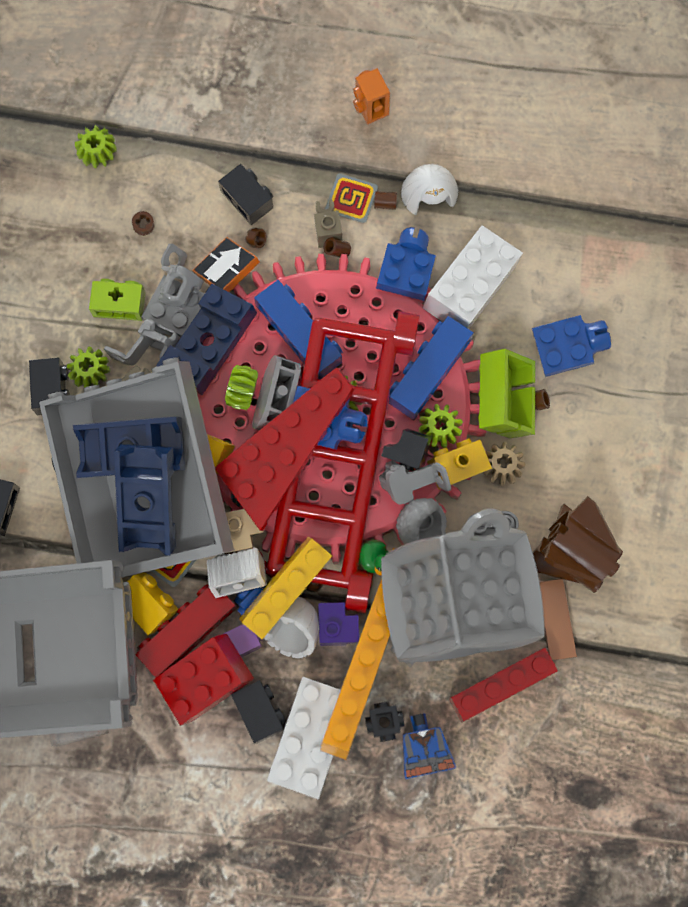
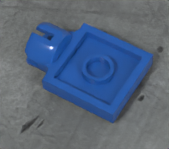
M415 227L406 228L401 232L397 244H387L376 289L424 301L436 255L427 252L429 237L426 232L419 229L418 237L414 238Z
M581 315L532 328L545 377L594 364L593 355L595 353L611 348V336L607 331L608 326L606 322L600 320L588 324L584 323Z
M297 386L293 403L310 388ZM348 399L339 415L330 424L324 438L317 445L337 450L338 444L343 440L360 443L366 432L353 428V425L367 427V415L361 411L350 409Z

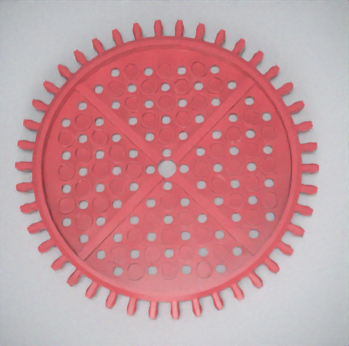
M318 254L316 261L318 270L305 272L304 262L301 256L295 257L294 264L297 274L286 277L283 274L281 265L278 262L273 263V274L283 286L289 285L295 294L294 299L299 304H305L309 309L312 320L325 318L359 324L360 321L364 320L368 322L367 326L395 331L397 319L393 316L395 313L400 311L420 315L418 325H422L424 330L417 331L413 356L396 354L394 366L399 370L393 373L391 386L395 381L400 383L405 376L403 370L410 361L415 362L419 354L417 352L425 340L429 342L434 336L432 331L439 320L423 309V304L431 288L428 287L424 301L376 289L378 278L368 275L370 271V258H364L361 263L360 272L356 273L347 271L349 265L347 254L341 255L339 270H326L324 254ZM257 271L252 272L253 283L258 289L247 295L239 284L233 288L235 296L251 303L257 314L204 394L200 395L197 393L206 433L223 441H230L232 445H235L233 452L260 431L252 427L256 405H250L247 410H239L226 405L225 396L233 368L236 365H249L251 369L257 370L258 379L253 395L255 399L259 397L264 373L274 355L297 362L301 365V370L304 369L303 362L276 330L271 331L268 329L271 324L255 305L254 297L275 282L272 281L265 284L262 276ZM355 288L359 289L360 292L358 294H352L351 290ZM319 296L325 297L323 302H318L316 299ZM378 300L381 302V305L375 307L372 305V302ZM344 308L347 312L341 315L338 313V310ZM326 335L330 342L334 340L343 351L341 354L342 366L338 369H340L344 376H348V381L352 382L355 380V375L361 374L364 378L361 381H357V386L374 389L382 344ZM207 337L203 341V346L211 345L214 337ZM473 340L470 342V344L467 346L464 352L469 351L471 348H473ZM353 341L355 346L349 348L346 346V343ZM257 345H263L264 349L262 351H256L255 347ZM373 353L377 356V358L375 360H369L367 356ZM460 356L436 389V391L442 393V397L435 398L432 395L415 420H412L390 405L388 398L380 442L381 447L379 448L371 497L375 498L377 502L375 505H369L362 543L373 539L380 540L386 545L382 536L394 531L398 541L405 545L399 537L396 524L401 510L408 503L397 504L392 500L390 494L381 487L379 476L386 470V463L392 461L381 455L385 445L397 444L400 441L403 430L409 428L419 432V427L423 425L419 422L420 414L425 412V409L429 408L434 412L435 404H439L440 410H444L445 405H449V413L455 410L458 411L455 419H462L463 423L458 427L462 430L461 436H455L456 443L466 440L467 435L477 437L486 435V430L480 429L479 425L469 424L470 414L479 415L480 403H470V393H479L480 381L468 383L466 373L479 370L480 360L463 363ZM299 376V380H298L297 386H300V385H301V380H302V377H301V376ZM370 404L356 405L361 412L366 407L371 408ZM216 407L223 408L221 414H216L214 410ZM239 419L245 421L242 427L236 426V422ZM391 420L394 422V426L388 428L385 426V422ZM437 422L436 429L440 430V427L442 428L446 424L441 422V425H439V422ZM353 425L355 429H359L362 432L367 431V427ZM366 433L360 443L343 440L338 445L363 450ZM447 440L449 452L457 449L456 443L452 444ZM437 442L436 447L438 450L443 449L441 442ZM429 449L425 465L422 467L427 466V461L434 458V455L430 453ZM311 457L309 459L310 464L305 466L300 473L295 500L330 507L339 506L341 509L352 510L360 470L358 465ZM325 471L332 473V477L329 479H325L322 475ZM216 474L223 502L231 508V511L244 509L233 503L231 490L220 475ZM435 482L412 492L414 500L432 498L436 501L435 498L441 491L456 500L461 496V492L457 487L451 485L450 491L438 490ZM347 484L354 486L352 492H347L344 489ZM313 492L319 495L315 501L309 499V495ZM439 503V505L442 506L444 513L446 514L447 511L445 510L444 506ZM277 510L273 512L264 529L267 535L262 542V550L266 553L271 548ZM292 516L285 559L289 560L294 554L297 543L302 544L307 537H310L320 546H331L333 564H339L341 559L339 548L340 546H346L349 526L307 518L303 522H297L295 520L296 516Z

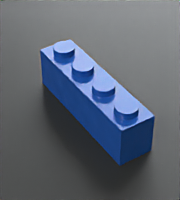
M277 280L254 297L255 305L303 364H305L313 322L309 317L311 313L305 304H299L294 299L295 294L289 285L283 286ZM326 336L318 374L319 380L342 363V349L334 340L330 342Z
M449 316L444 322L439 321L432 331L434 335L429 342L425 340L417 352L419 356L416 361H410L403 370L405 376L400 383L395 381L391 386L389 404L412 420H415L470 344L474 332Z

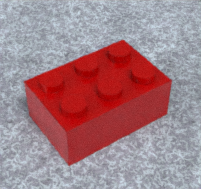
M226 633L212 637L153 679L181 726L202 716L248 684L254 677Z

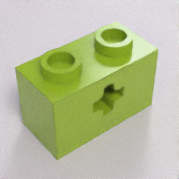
M111 279L92 281L89 310L93 317L142 321L141 316L144 312L146 292L143 285L136 281L128 280L125 283H117Z

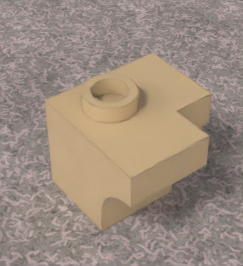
M244 509L225 512L234 546V551L231 552L254 548L253 536L264 533V530L260 531Z

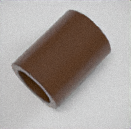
M375 191V209L396 210L397 193Z
M328 238L324 242L323 250L327 255L340 258L342 254H347L348 257L351 252V245L347 241Z

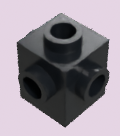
M389 702L373 704L374 709L369 710L370 716L365 717L367 732H373L374 738L379 737L380 742L395 740V734L401 733L400 727L405 726L402 710L397 711L396 705L390 706ZM383 717L388 718L390 721L389 726L386 728L381 727L379 724L380 719Z

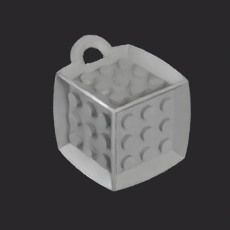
M485 509L476 513L465 523L461 531L450 532L442 536L425 538L405 544L387 553L381 559L385 613L392 644L399 662L441 661L480 652L508 650L531 644L543 639L545 636L540 581L527 534L523 530L510 528L508 518L497 509ZM487 523L495 526L494 535L473 537L480 526Z

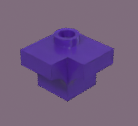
M345 602L318 603L320 646H346V644L359 642V616H345Z

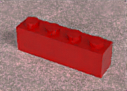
M209 584L204 585L197 592L196 595L198 597L191 604L189 602L183 604L177 610L178 616L172 621L168 619L162 623L157 629L159 633L154 638L145 639L137 647L139 651L135 655L155 678L190 653L237 609L227 596L215 598L209 589Z
M544 647L452 696L449 700L461 723L558 672Z

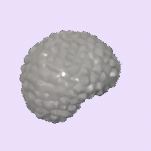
M420 498L410 501L401 510L397 518L396 528L403 544H408L417 540L446 534L447 520L442 506L432 498Z

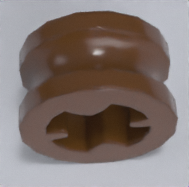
M145 211L137 212L132 217L133 230L142 236L150 234L154 229L152 215ZM141 219H146L147 223L150 222V224L145 225V228H140V224L137 225V223H141Z

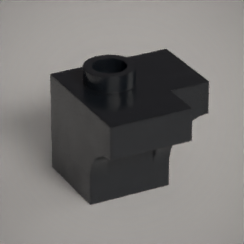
M407 428L403 430L401 439L397 444H387L384 446L381 456L400 462L399 465H403L405 469L414 471L415 468L419 469L425 465L432 436Z

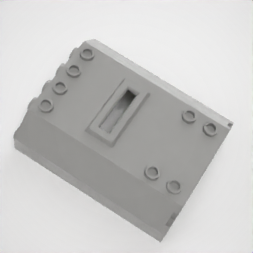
M179 358L167 359L163 361L162 366L152 368V373L145 375L144 372L130 374L129 380H110L106 382L107 386L102 388L99 385L84 388L85 393L78 395H64V392L52 393L48 395L49 399L39 402L77 564L108 560L120 561L124 569L121 577H126L234 551L190 362L179 361ZM175 416L182 417L185 470L174 471L171 476L172 523H175L176 548L170 556H166L159 549L138 547L126 552H119L115 475L77 478L76 472L80 464L79 441L73 431V425ZM130 440L123 442L125 445H133ZM138 497V503L142 507H150V502L146 497Z
M108 560L0 571V738L131 727L133 717L132 714H129L131 706H136L138 699L132 596L129 582L122 581L121 574L124 569L120 561ZM32 624L35 681L25 682L22 625Z

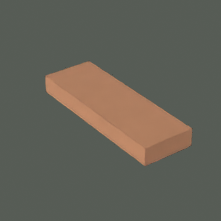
M563 579L540 582L548 653L552 661L576 658L577 654Z

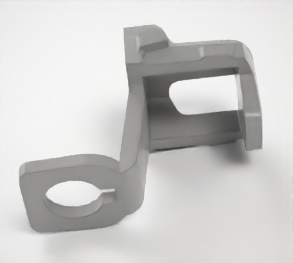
M168 244L161 258V268L168 274L161 285V295H159L158 300L168 306L186 308L192 294L197 293L201 289L204 281L183 267L187 254L174 244ZM172 252L178 255L177 265H170L169 256ZM175 278L183 280L177 296L168 294Z
M146 319L138 330L140 338L127 355L108 346H105L104 351L112 359L133 366L149 346L162 351L159 357L161 359L170 345L175 347L180 338L175 331L151 319Z
M392 460L386 463V470L379 476L381 487L399 505L414 500L413 490L434 482L445 491L451 490L447 471L444 466L437 462L409 472L403 465H399L396 461ZM438 471L440 472V474H441L443 480L441 479L440 476H438Z

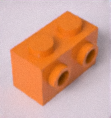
M378 68L371 71H363L355 77V88H353L355 100H353V104L357 113H362L368 125L389 115L390 91Z

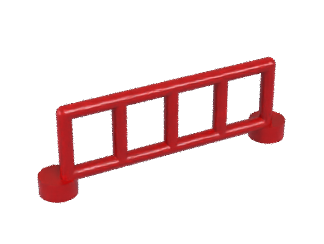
M399 311L395 331L325 318L314 319L311 326L301 387L311 389L320 381L318 374L326 335L382 344L374 389L353 386L355 390L349 401L371 405L363 450L339 445L337 450L317 445L311 456L360 465L352 510L295 500L299 475L293 486L288 489L280 501L282 503L277 510L267 570L271 575H276L286 563L284 559L292 516L349 526L341 572L322 568L311 581L313 583L348 589L345 610L366 613L373 573L358 569L360 551L396 354L413 356L420 317L417 314Z

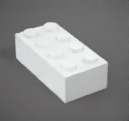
M482 225L430 291L423 309L442 322L449 316L469 329L515 269L523 252Z
M302 677L267 779L268 782L316 799L320 798L334 756L320 751L338 700L340 689Z

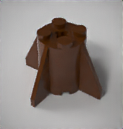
M588 496L574 510L563 504L557 520L549 528L551 532L548 539L543 537L539 546L533 551L538 573L582 584L593 593L599 590L607 575L612 577L618 571L620 564L617 561L623 554V550L618 547L597 503Z

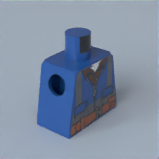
M426 713L410 716L413 732L402 735L404 778L409 779L456 769L441 728L429 729Z

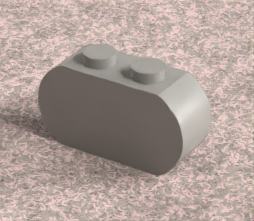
M276 355L271 358L264 373L252 421L253 429L261 430L293 403L301 372V365L299 363Z

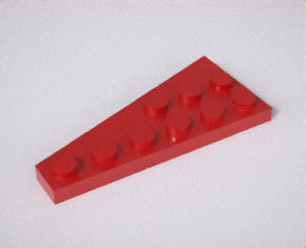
M337 367L215 467L217 473L260 531L265 529L268 524L267 521L273 512L278 509L282 503L280 501L288 489L293 486L313 455L317 444L324 438L330 424L339 415L355 390Z

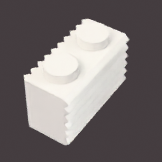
M257 548L240 550L238 553L220 554L212 560H207L209 589L215 598L267 586L264 559Z

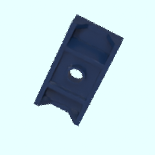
M214 284L210 285L199 301L198 305L201 309L176 346L170 345L156 365V367L162 366L164 360L179 358V361L190 362L196 391L200 395L204 394L257 314L251 303ZM207 337H214L211 345L203 346V341Z
M175 416L73 425V431L79 441L80 464L76 472L77 478L115 475L114 451L126 440H130L133 445L172 447L174 471L185 470L182 417Z
M120 444L114 451L119 552H126L138 547L159 549L166 556H170L176 548L175 523H172L171 476L174 473L173 448ZM138 497H146L150 502V507H142L138 503Z

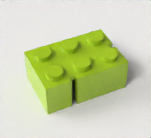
M508 349L480 354L479 428L509 439L535 435V387L512 390V387L535 383V361Z

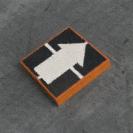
M226 237L193 269V272L207 284H214L230 292L260 261L255 255Z

